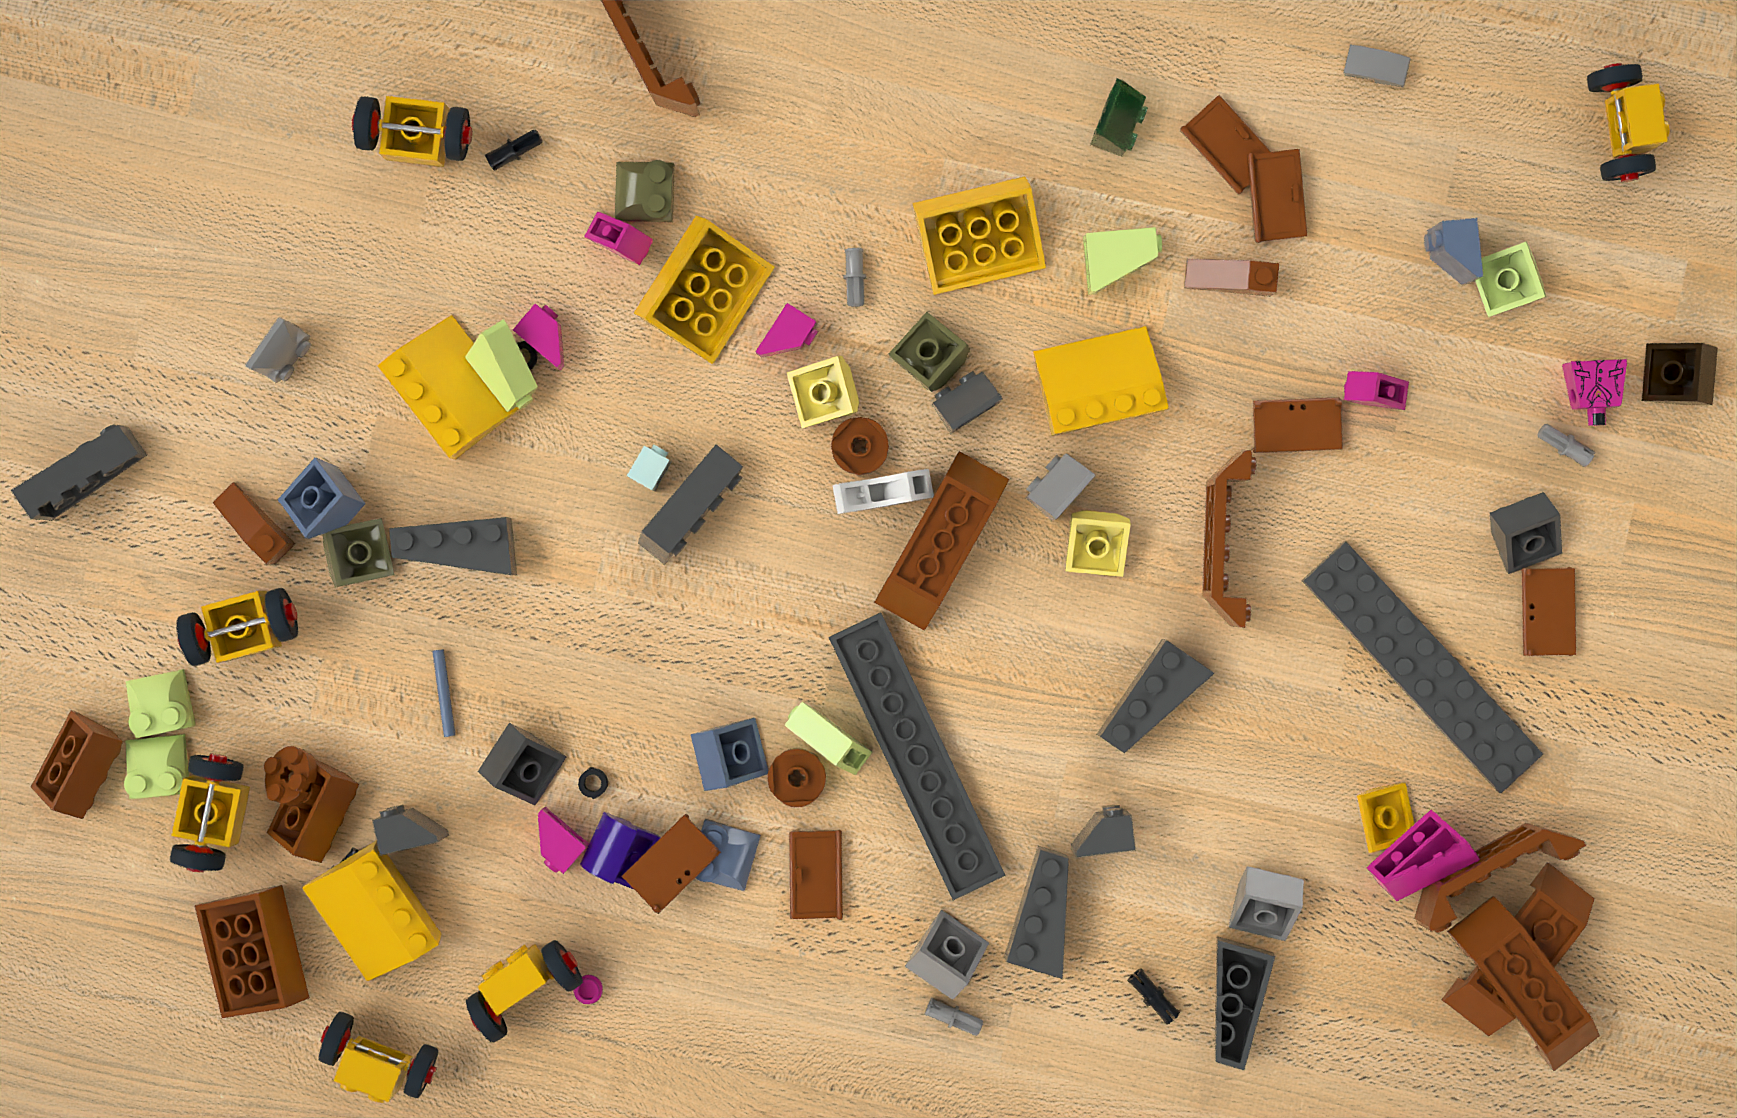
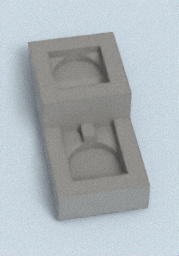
M1350 45L1343 73L1349 77L1371 79L1377 84L1404 87L1411 59L1410 57L1384 50Z

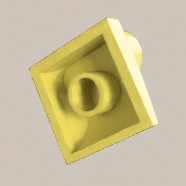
M836 356L787 372L802 428L850 416L858 412L859 399L851 369L843 356Z
M1086 510L1072 513L1065 571L1123 577L1131 524L1130 519L1117 513Z

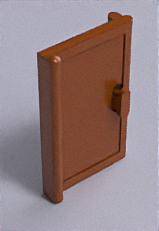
M1220 95L1180 129L1183 135L1237 194H1241L1249 185L1247 155L1249 153L1271 152Z
M1300 149L1258 154L1249 153L1247 155L1255 242L1260 243L1262 241L1308 236Z
M1341 398L1253 401L1255 446L1253 452L1342 450Z
M1575 568L1522 569L1523 656L1576 655Z
M685 814L622 877L652 907V910L659 914L721 851L689 819V815Z
M790 831V919L837 918L841 920L843 918L842 831Z

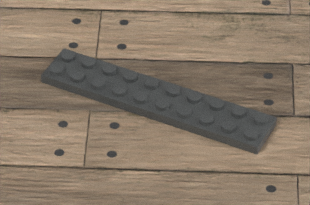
M1346 541L1340 544L1302 580L1308 589L1498 793L1506 790L1543 755L1537 746Z
M880 612L830 636L829 640L952 900L1006 876L882 613Z

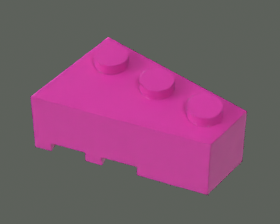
M1431 809L1366 868L1377 883L1394 900L1399 901L1480 859L1470 844Z

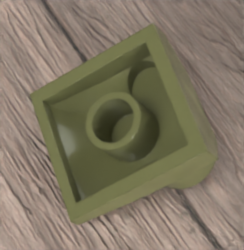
M654 160L652 162H616L615 219L620 221L673 222L675 164L661 160Z
M926 312L888 355L918 380L925 389L932 392L942 388L965 363L970 347L931 314Z
M382 518L345 525L323 534V547L330 577L335 588L394 575Z

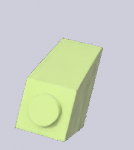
M1156 227L1086 233L1083 237L1088 295L1096 294L1154 261L1158 257V252H1162L1161 235H1156Z
M503 319L479 335L465 358L505 410L509 412L515 407H518L520 410L533 401L531 396L538 386L507 323Z
M803 702L796 706L788 716L789 720L785 724L787 728L835 766L856 775L872 754L871 750L817 710Z

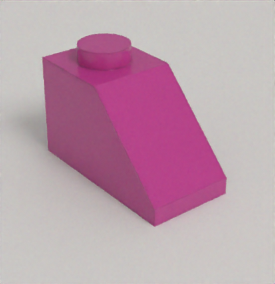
M598 211L584 235L588 240L638 265L641 264L648 254L653 242L652 238L630 224Z
M786 303L755 351L756 354L762 358L800 350L804 344L810 346L818 334V331L815 329L817 322Z
M534 304L513 328V331L561 370L564 367L561 325L555 321L558 315L546 304L542 309L537 304Z
M1348 371L1347 380L1344 384V400L1361 405L1405 410L1409 381L1379 372Z
M545 806L538 813L541 856L546 859L544 864L555 873L560 871L564 874L589 843Z

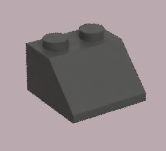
M972 371L959 379L961 385L951 391L948 386L934 395L937 400L932 403V406L950 434L996 406L1003 399L983 372L976 375Z
M1544 492L1490 512L1491 533L1508 574L1562 554L1560 513Z
M509 723L477 772L493 787L536 805L563 764L566 756L530 732Z
M404 805L387 808L380 812V817L372 820L380 855L437 843L449 836L446 828L414 808L404 810Z
M1120 805L1102 807L1103 811L1096 812L1071 843L1072 852L1076 857L1136 850L1132 815L1127 810L1120 808Z

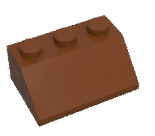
M71 710L31 788L52 811L83 819L87 810L92 807L94 797L101 784L106 781L108 770L114 759L119 756L123 741L112 730Z
M315 759L317 777L315 783H310L309 788L306 790V792H310L309 795L296 805L289 806L281 803L267 834L293 856L322 863L326 853L331 848V843L338 828L343 823L351 801L356 796L359 783L346 773Z

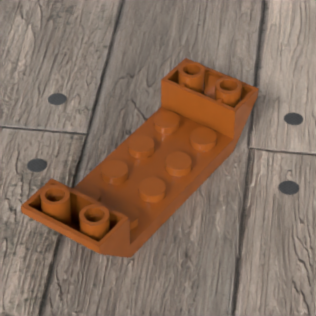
M601 0L655 105L692 117L700 115L697 106L701 105V102L691 82L686 84L684 79L680 77L665 85L657 67L650 68V65L654 63L644 42L637 43L636 40L640 36L629 15L623 16L627 12L622 0Z
M1252 450L1236 453L1206 481L1202 597L1229 626L1246 628V622H1250L1251 605L1247 604V598L1223 597V591L1228 590L1229 584L1228 574H1224V562L1229 561L1230 555L1229 544H1225V533L1230 532L1231 526L1230 515H1226V503H1231L1232 488L1227 486V482H1244L1251 480V475H1255L1256 457H1252Z
M959 451L874 603L925 631L996 507L1009 478Z
M1524 823L1476 850L1475 853L1479 857V861L1423 888L1414 919L1417 924L1430 932H1442L1452 925L1451 921L1457 919L1446 898L1447 896L1452 898L1462 894L1466 890L1465 886L1474 881L1475 883H1480L1491 877L1490 872L1499 867L1504 869L1512 866L1517 862L1516 858L1524 853L1532 854L1541 849L1547 855L1566 861L1579 855V850L1587 845L1584 840L1568 834Z
M1547 862L1531 882L1530 886L1535 891L1516 914L1515 918L1555 968L1587 926L1595 898ZM1477 966L1465 981L1458 977L1441 999L1487 1036L1495 1033L1516 1018Z
M1492 896L1447 931L1464 955L1473 960L1537 1045L1535 1046L1536 1050L1553 1071L1557 1070L1600 1037L1593 1018L1524 927L1496 897Z

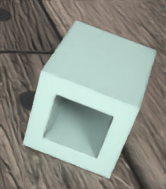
M654 444L651 449L644 446L627 476L655 491L672 462L666 458L668 452Z

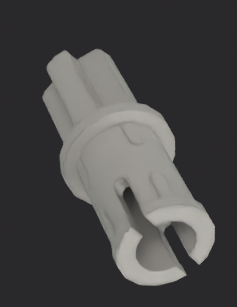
M848 248L845 249L846 275H843V279L846 280L847 305L850 307H860L864 305L863 279H866V274H863V249Z
M1544 424L1537 434L1540 439L1557 448L1559 455H1566L1583 467H1586L1594 458L1595 451L1579 443L1572 434L1566 436L1548 424Z
M931 997L924 1015L948 1024V1028L953 1026L975 1036L980 1033L983 1025L982 1019L958 1010V1006L953 1008Z

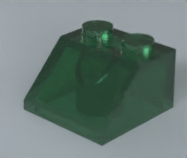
M1117 78L1110 90L1090 145L1121 157L1126 149L1131 151L1138 135L1133 133L1137 122L1142 124L1148 107L1143 106L1146 96Z

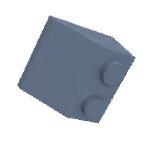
M1477 218L1442 221L1427 230V234L1424 237V246L1434 263L1461 285L1469 284L1483 277Z
M316 457L278 499L301 533L308 539L347 525L366 504L338 466Z
M755 718L690 734L704 791L727 788L768 774V767Z

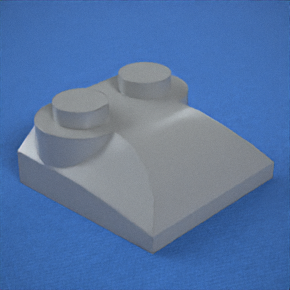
M278 317L245 366L267 376L275 383L281 380L286 381L294 371L293 364L298 357L302 358L310 349V336L294 323Z

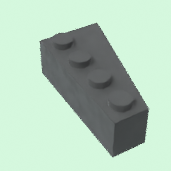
M502 517L389 528L392 558L505 575H517L512 518Z
M1161 639L1097 735L1125 753L1215 673L1169 641Z
M1217 936L1215 1062L1245 1070L1275 955L1273 952Z

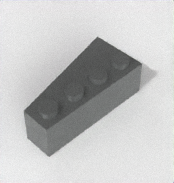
M113 424L103 429L99 437L83 443L76 451L11 489V492L30 519L52 521L143 459L147 454L127 426H116Z
M715 445L641 531L638 544L665 565L673 554L677 556L687 544L685 540L691 532L696 534L705 523L703 518L709 510L714 512L724 500L721 496L727 488L732 491L743 477L739 474L743 466L718 445Z
M1041 846L1037 847L1004 955L1007 963L1063 979L1069 862L1066 854Z

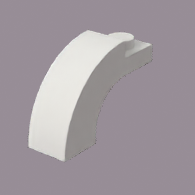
M929 469L833 485L838 514L898 505L934 497Z

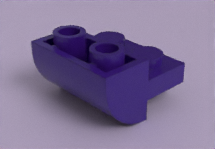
M604 812L580 865L586 871L612 884L615 882L633 889L624 880L622 875L661 837L658 834L632 825L630 821Z

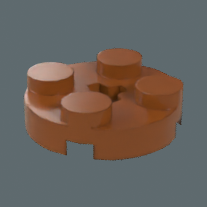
M863 417L850 418L842 422L836 428L831 443L833 458L837 465L844 471L856 475L869 474L880 468L887 458L889 448L887 434L883 427L876 421ZM855 439L859 441L865 439L868 442L865 445L867 451L864 454L861 451L853 452L855 445L852 442Z
M288 746L279 750L274 757H269L264 763L267 798L289 806L299 804L306 799L310 793L306 792V790L309 788L310 783H315L317 777V764L312 754L307 753L304 749ZM293 771V775H291L290 779L288 780L290 772Z
M793 748L784 751L774 759L768 771L770 791L778 800L790 807H803L811 804L819 797L826 783L824 765L816 754L806 749ZM796 769L799 770L800 774H805V780H801L799 786H795L794 781L788 778Z

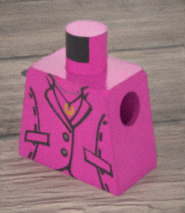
M1627 359L1571 361L1562 364L1572 410L1587 409L1588 426L1606 425V408L1621 406Z

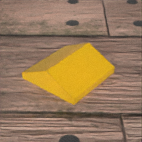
M1406 782L1372 788L1357 795L1369 853L1389 848L1414 825Z

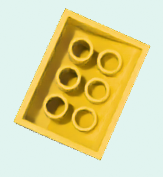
M1025 176L912 203L933 295L1046 268L1032 188Z
M695 216L634 311V314L713 364L775 267L708 219Z
M450 315L401 346L377 366L449 458L456 460L515 414L519 408L515 407L507 412L466 360L465 356L474 342L453 315Z
M1146 326L1033 351L1052 436L1163 412L1169 409L1162 376Z
M377 840L302 886V889L367 981L414 961L440 943L442 933L387 854L380 855Z

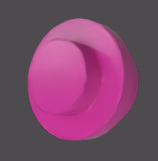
M583 975V983L574 989V995L583 1004H593L600 999L603 993V985L596 976Z

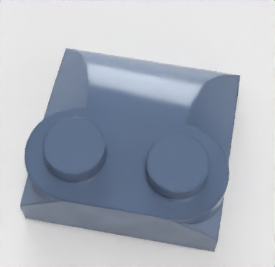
M705 819L701 831L721 853L696 879L701 882H711L745 891L761 835Z

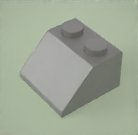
M1067 453L1061 458L1056 455L1045 467L1049 472L1041 480L1037 476L1026 488L1030 492L1026 499L1051 521L1056 520L1095 477L1094 473Z
M1247 866L1238 884L1229 928L1286 941L1303 908L1304 880Z
M941 910L916 945L905 967L953 1000L969 983L989 942Z

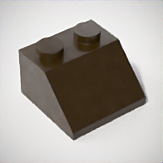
M1647 343L1642 401L1677 405H1713L1718 347L1705 343Z

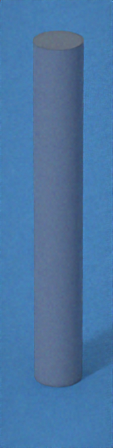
M444 649L434 650L432 654L444 737L455 736Z

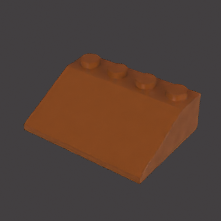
M282 885L195 905L222 1018L283 1009L310 998Z

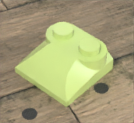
M1527 242L1481 258L1483 277L1475 281L1488 317L1546 297L1540 273Z
M184 669L126 681L130 708L128 724L130 730L135 734V738L196 726Z
M185 734L126 740L127 776L124 781V787L129 794V799L180 794L183 778L189 777Z

